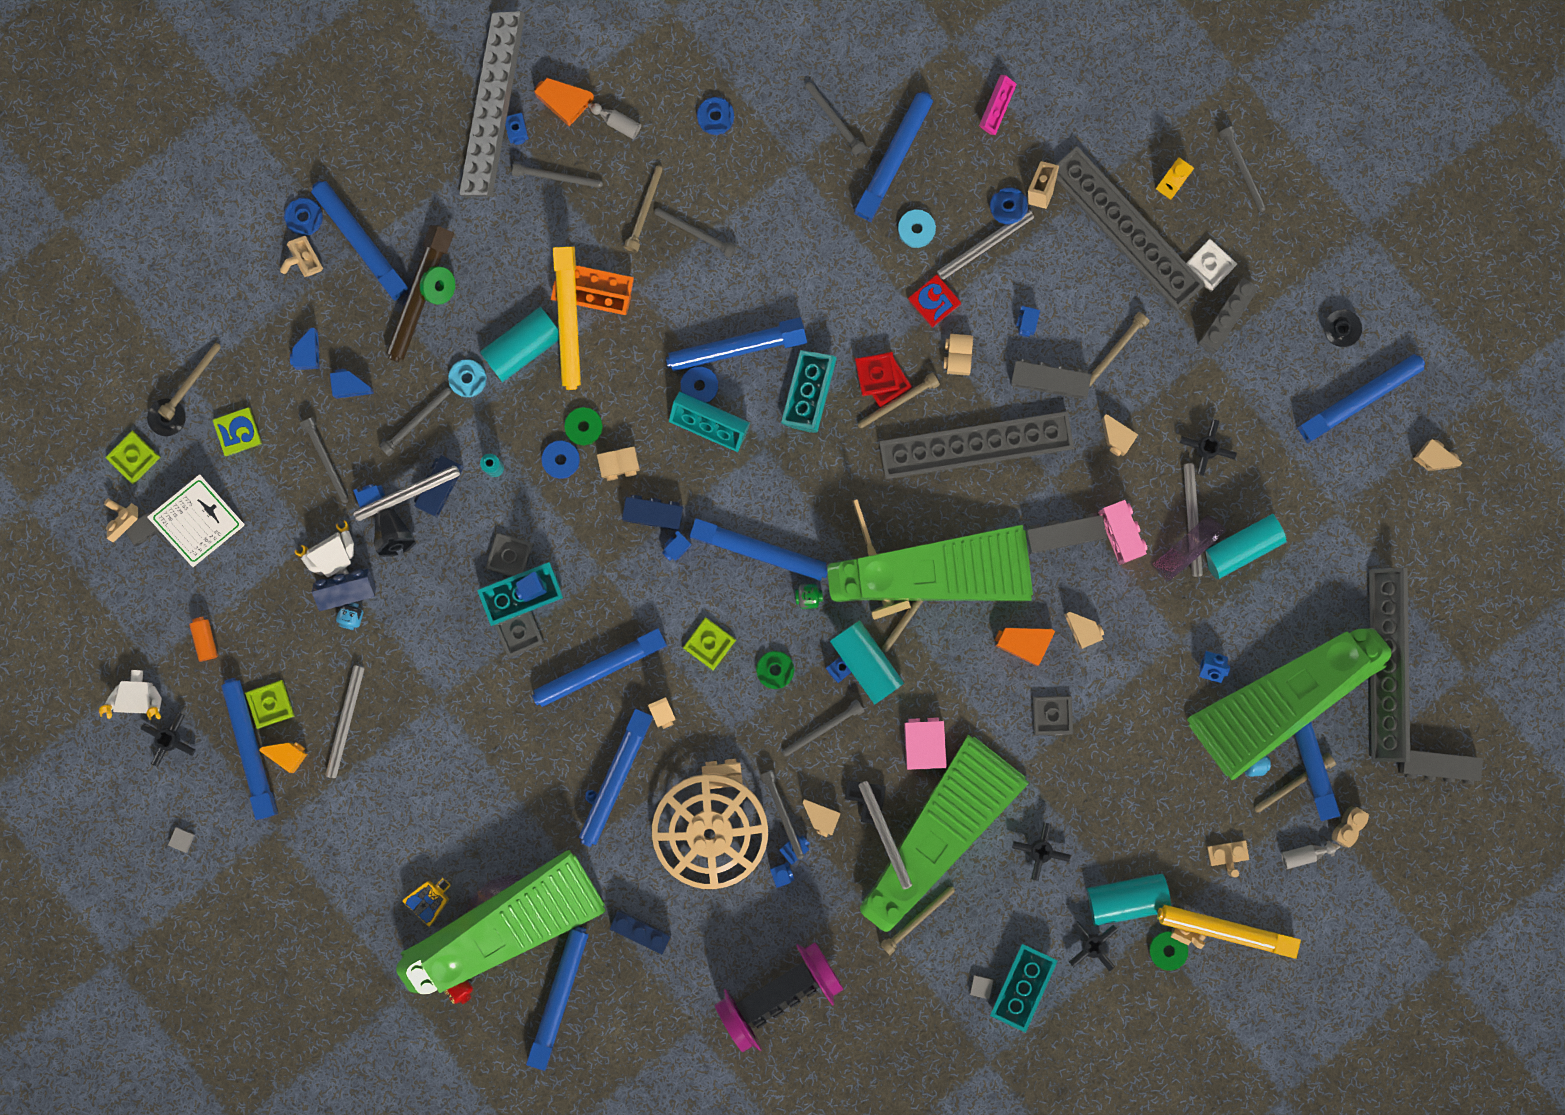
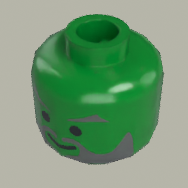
M801 584L798 589H795L796 605L799 604L801 609H816L819 606V602H823V592L818 589L817 584Z

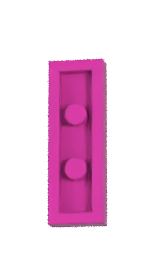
M1000 75L979 124L990 135H996L1017 85L1006 75Z

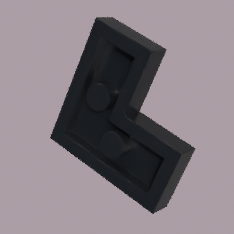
M848 780L845 799L864 802L860 822L875 824L859 788V784L862 782ZM869 784L882 813L886 786Z

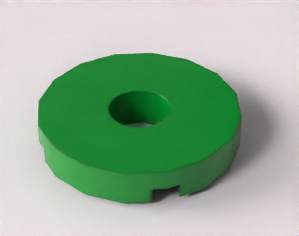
M435 266L429 268L427 273L423 274L420 281V292L424 295L427 302L436 305L444 304L454 294L455 279L448 269ZM439 280L440 287L436 290L435 283Z
M582 407L569 413L564 427L566 435L572 442L586 446L593 444L599 439L603 424L597 412L590 408ZM583 421L589 424V429L585 432L578 429L579 424Z
M772 651L763 655L758 661L756 668L757 677L760 682L771 689H780L788 685L795 671L790 657L779 651ZM774 664L779 665L781 668V673L777 676L770 673V667Z
M1164 931L1152 939L1149 945V955L1157 967L1172 971L1180 968L1185 963L1188 957V946L1171 938L1172 932ZM1168 945H1171L1174 949L1171 956H1165L1163 952L1164 948Z

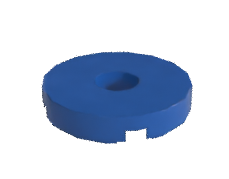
M707 98L697 111L699 126L708 134L719 135L725 133L734 122L733 107L723 98ZM714 111L721 114L720 119L712 120L710 118L711 113Z
M1015 188L1001 189L1000 192L992 196L990 201V211L993 218L1003 224H1014L1020 221L1028 210L1026 196L1019 189ZM1006 203L1014 204L1011 209L1004 208Z
M298 198V200L289 203L285 209L284 219L286 225L293 233L307 236L320 228L323 214L315 201L309 198ZM307 212L308 219L306 221H300V213Z
M694 367L683 375L681 391L698 400L709 403L718 392V380L710 369ZM703 381L705 383L704 389L701 391L694 388L695 382Z
M554 441L545 448L542 454V466L550 476L557 479L570 477L577 471L580 464V456L577 449L566 441ZM558 455L566 457V462L563 465L556 463L555 460Z

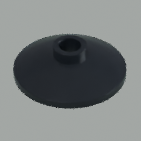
M1345 309L1337 310L1331 313L1325 320L1324 333L1328 341L1333 345L1349 347L1359 340L1362 334V323L1359 317L1352 311ZM1339 326L1344 328V333L1339 332Z
M168 398L160 399L153 403L147 414V422L151 430L165 437L173 436L180 432L186 421V413L180 403L174 408L175 415L169 422H166L165 417L158 413L162 405L171 401Z

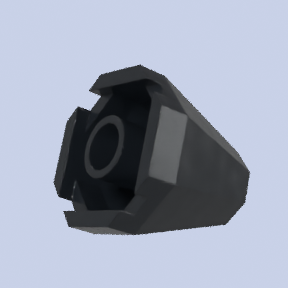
M387 508L375 516L374 547L380 557L398 555L396 551L403 549V553L407 552L416 544L414 536L394 509Z

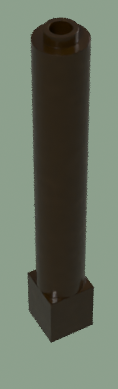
M430 225L423 242L424 252L386 354L389 355L388 359L399 362L404 360L426 302L424 295L420 292L421 278L424 273H427L429 268L439 266L442 256L447 254L454 236L453 232L440 226Z

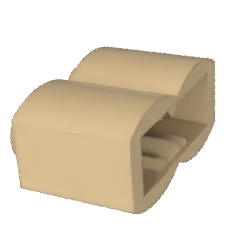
M950 334V338H946L945 350H948V357H944L943 368L947 369V374L970 375L973 346L972 335Z
M635 447L597 455L601 476L606 478L607 481L618 479V475L625 474L626 477L637 475L636 471H640Z
M1351 806L1343 814L1342 823L1334 829L1332 840L1343 847H1351L1357 841L1359 831L1367 824L1369 814L1358 807Z

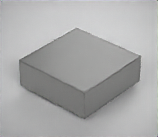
M176 827L168 846L187 853L195 834Z
M974 975L970 995L989 999L993 979Z

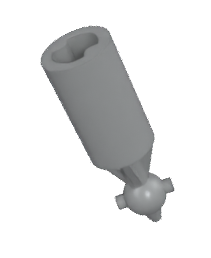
M588 103L587 106L591 109V112L595 115L600 114L608 126L635 139L641 128L640 123L617 110L602 109L598 103Z
M1327 841L1325 847L1308 845L1282 852L1283 865L1287 870L1317 862L1325 853L1331 854V857L1335 856L1334 853L1340 848V845Z

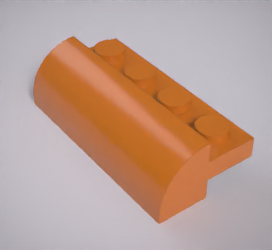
M576 265L577 305L626 315L630 305L634 277ZM556 280L554 281L551 300L557 301Z

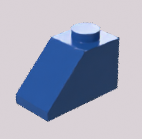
M310 328L292 348L293 354H290V364L296 370L320 369L318 331L315 328Z
M337 369L335 373H330L332 395L336 399L374 394L371 387L350 371H347V369Z
M536 572L529 574L516 583L518 587L515 589L519 599L523 598L525 602L547 593L540 576Z

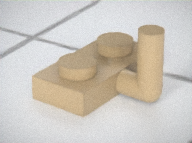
M306 236L287 243L293 257L284 261L280 268L281 273L286 274L290 266L298 264L304 277L322 271L323 267Z
M108 498L104 505L118 513V517L115 520H111L106 527L107 539L114 542L138 519V507L131 503L127 508H124Z
M1245 840L1207 846L1210 866L1226 864L1227 873L1231 877L1239 876V871L1234 868V862L1249 860Z

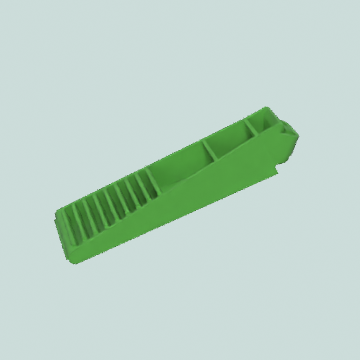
M1023 525L854 560L830 563L827 568L830 596L836 602L853 600L1032 601L1031 595H1033L1026 531L1023 530Z
M1373 628L1357 629L1351 633L1346 631L1190 716L1187 719L1189 727L1223 773L1229 776L1231 780H1234L1370 676L1384 669L1387 666L1385 663L1391 657V649Z
M968 734L897 848L912 886L908 889L902 888L890 860L875 886L862 901L860 906L861 913L881 930L890 931L1029 784L1025 779L1026 777L977 738H972Z
M570 850L565 851L422 942L402 951L400 954L403 958L397 964V974L406 988L412 993L429 994L436 990L441 993L605 912V904L577 857Z

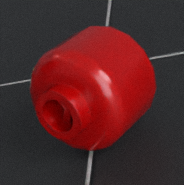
M466 980L445 990L444 993L453 1004L460 1002L465 1004L472 998L470 994L473 991V986Z

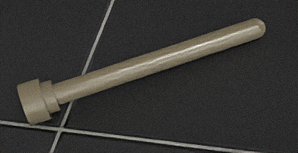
M660 165L655 167L632 236L625 241L624 248L629 251L638 252L639 236L663 170Z
M1137 312L1133 317L1132 326L1091 373L1090 386L1136 331L1146 327L1150 322L1144 314Z
M215 343L171 401L159 408V414L168 420L172 419L175 415L174 408L220 350L221 345L219 343Z
M933 372L928 374L923 380L924 382L860 420L858 427L864 428L927 388L935 389L940 385Z
M914 601L911 608L907 610L883 644V652L889 651L923 601Z
M1328 752L1322 755L1326 769H1331L1336 765V762ZM1304 772L1257 804L1255 811L1261 812L1308 780L1307 773Z
M949 886L894 937L887 940L884 939L880 943L889 956L895 952L896 944L955 892L954 887Z

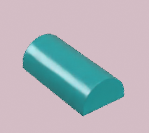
M539 307L482 349L480 354L503 383L558 342L559 330L545 311Z
M800 350L781 424L806 432H818L837 360L835 356Z
M679 392L676 396L669 418L670 423L736 452H739L750 426V422L683 392Z
M1271 514L1206 549L1208 569L1211 574L1219 580L1285 544V533L1275 515Z
M550 562L477 590L491 626L564 598ZM536 572L540 576L547 593L525 602L523 598L519 599L515 589L518 588L516 583L529 574Z
M861 621L856 622L830 641L874 705L905 684Z
M1162 873L1086 888L1094 927L1157 915L1159 908H1162L1164 905L1171 906L1168 885Z
M1022 944L990 1016L1026 1033L1058 960Z

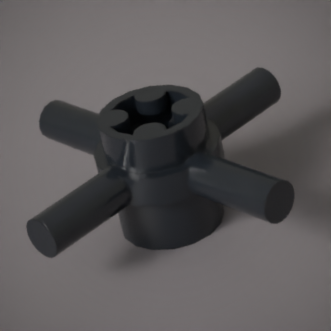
M1212 419L1208 436L1201 438L1199 441L1184 436L1180 438L1179 443L1196 448L1197 454L1201 457L1197 475L1204 476L1208 460L1216 455L1234 460L1236 458L1237 452L1220 448V443L1215 438L1220 422L1218 420ZM1206 441L1210 443L1209 447L1213 449L1212 452L1203 449Z
M178 712L170 728H164L159 731L146 723H143L141 726L142 731L155 737V743L159 747L151 762L153 766H159L166 751H172L177 748L190 756H193L196 749L180 741V735L177 732L185 717L183 713ZM165 734L166 736H172V740L170 741L169 746L166 745L167 740L164 739Z
M1044 822L1040 840L1034 841L1031 845L1013 841L1012 844L1013 849L1029 852L1031 858L1035 861L1031 876L1032 880L1039 881L1042 863L1048 862L1051 858L1066 862L1070 861V854L1054 851L1051 844L1047 842L1051 828L1050 823ZM1044 846L1046 850L1045 855L1039 857L1036 849Z
M1078 921L1072 924V927L1081 936L1083 941L1081 944L1082 951L1069 961L1071 966L1074 968L1088 956L1099 958L1108 971L1113 970L1115 966L1104 954L1105 941L1114 935L1118 929L1112 925L1100 936L1095 934L1089 935ZM1091 941L1099 944L1098 948L1092 952L1089 950L1091 948L1089 944Z

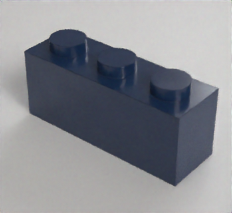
M441 455L439 459L436 458L433 462V471L426 478L452 466H456L461 474L464 467ZM459 476L416 495L414 499L416 504L414 506L438 518Z
M631 495V498L626 497L622 520L624 522L680 531L684 508L678 502L669 501L668 504L661 503L660 499L650 498V501L642 500V496Z
M368 568L365 570L357 569L346 575L338 574L334 578L327 580H317L313 583L311 592L320 612L375 597L376 587Z
M621 910L617 912L610 927V930L661 955L672 936Z

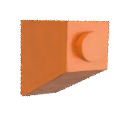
M546 78L544 82L540 81L534 91L536 97L568 126L588 107V103H592L595 100L594 95L590 91Z
M1004 628L1003 631H998L994 641L997 642L996 647L1035 666H1039L1055 630Z

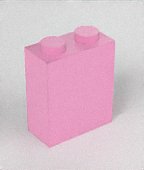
M920 718L908 719V723H904L906 769L946 768L944 721H939V718H928V722H920Z

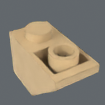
M1433 439L1427 441L1414 457V460L1428 471L1456 468L1462 464L1458 455L1448 452L1440 441Z

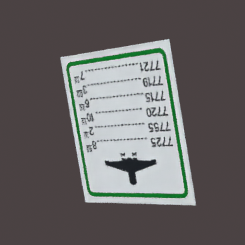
M198 475L148 516V519L192 567L244 526V523L201 475Z

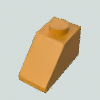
M297 742L295 744L284 743L265 746L259 750L289 773H294L308 755L304 752L305 748Z

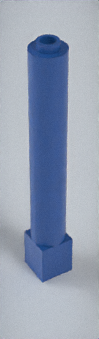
M923 91L916 93L867 190H865L855 209V215L872 222L933 103L930 94Z
M327 181L316 182L312 186L311 193L391 298L396 301L408 292L409 288Z
M799 317L779 322L778 327L668 353L669 357H666L668 369L672 368L673 371L781 345L789 348L806 344L807 340L802 319Z
M1411 355L1300 425L1297 429L1308 444L1422 372L1425 361L1420 355Z
M695 519L690 534L691 539L820 581L822 577L826 578L828 567H826V562Z
M656 629L535 689V694L532 695L536 705L540 704L541 707H544L667 647V644L660 630Z
M236 678L225 680V684L221 685L249 786L250 801L255 820L277 815L278 810L273 792L269 788L241 681H236Z
M637 709L634 710L623 739L578 837L582 839L580 843L589 847L592 844H597L641 743L651 725L653 716Z
M1309 722L1295 733V738L1320 820L1325 821L1340 817L1341 815L1312 723Z
M577 926L569 931L536 1038L530 1051L527 1066L543 1071L547 1069L553 1045L589 936L586 928Z

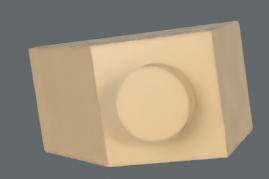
M1040 162L1028 190V203L1030 205L1047 209L1053 195L1059 169L1058 165Z
M1105 414L1101 420L1107 446L1110 447V451L1113 454L1124 456L1138 434Z
M1072 612L1064 614L1079 649L1103 640L1104 632L1100 624L1097 625L1095 621Z
M667 698L648 705L657 727L662 726L665 729L674 725L672 721L676 719Z
M804 799L803 805L813 827L817 829L816 833L825 837L828 834L833 835L841 813Z

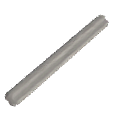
M1027 210L1026 215L1020 221L1014 224H1006L938 270L939 277L941 279L947 278L1032 220L1034 218L1033 213Z
M1186 463L1183 466L1191 571L1193 577H1199L1203 573L1195 469L1193 463Z
M452 466L355 510L353 512L356 520L361 521L460 475L459 469L456 466Z
M355 665L352 670L325 774L329 778L337 777L364 673V667Z
M864 781L859 784L861 793L903 889H908L912 886L911 880L869 782Z

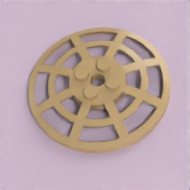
M702 774L681 781L665 794L654 814L652 840L658 859L672 876L692 887L719 889L738 883L746 878L759 864L768 841V823L762 804L748 787L727 776ZM710 781L728 784L738 789L740 793L734 800L723 795L710 793ZM702 782V794L691 797L682 804L673 797L681 789L694 783ZM746 797L751 800L757 809L761 825H749L746 814L739 806ZM703 800L704 811L693 816L686 809L693 803ZM711 800L721 801L729 806L723 813L711 810ZM668 802L676 810L670 822L669 833H658L659 818ZM734 811L738 813L744 827H732L729 817ZM680 815L689 822L686 832H675L676 823ZM705 830H714L715 836L713 838L705 837ZM762 833L760 850L752 863L743 856L748 849L750 835ZM745 835L743 846L738 853L730 847L734 836ZM676 840H687L691 850L685 857L679 851ZM658 841H670L674 854L680 860L674 868L663 857ZM725 852L733 858L729 863L716 867V856ZM697 854L708 857L709 868L697 866L691 863V861ZM737 863L746 868L736 878L718 883L717 873L726 871ZM687 866L696 872L709 874L710 884L693 882L681 876L680 873Z

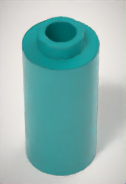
M486 454L481 458L480 466L489 476L498 477L503 473L504 465L496 455Z

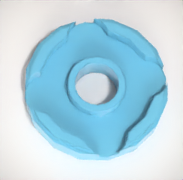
M923 210L908 211L902 216L898 224L900 239L913 248L926 246L935 235L936 225L934 219ZM914 224L921 225L922 231L917 234L912 231L911 228Z
M474 360L458 361L452 366L448 375L450 387L461 397L476 396L486 385L487 377L485 370ZM464 374H472L473 378L470 383L462 381Z

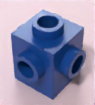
M1205 651L1200 663L1199 677L1222 683L1224 676H1228L1230 671L1228 657Z

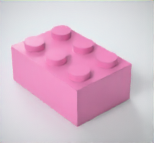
M1123 500L1098 512L1099 515H1103L1106 533L1119 565L1147 554L1145 551L1147 550L1146 542L1144 539L1141 540L1139 536L1140 528L1137 521H1133L1131 516L1133 510L1129 503L1127 504Z

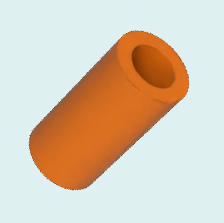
M204 617L192 619L193 623L189 625L199 662L217 658L218 654L209 620H204Z

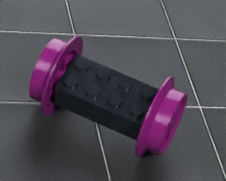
M816 942L806 948L796 944L805 963L802 962L738 1003L726 988L724 989V999L714 1004L725 1028L741 1052H745L751 1047L761 1051V1044L752 1028L756 1027L759 1029L766 1025V1020L771 1017L777 1018L784 1013V1009L789 1006L790 1008L797 1006L801 1003L800 999L805 996L807 998L813 996L818 992L816 989L819 987L831 1005H835L834 996L844 989Z

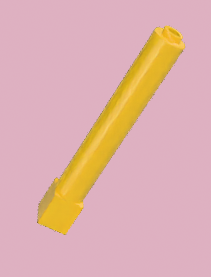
M575 247L553 248L554 271H556L562 386H566V390H575L577 386L581 385L575 283Z
M1168 905L1159 908L1157 913V919L1163 925L1297 958L1301 940L1294 937Z

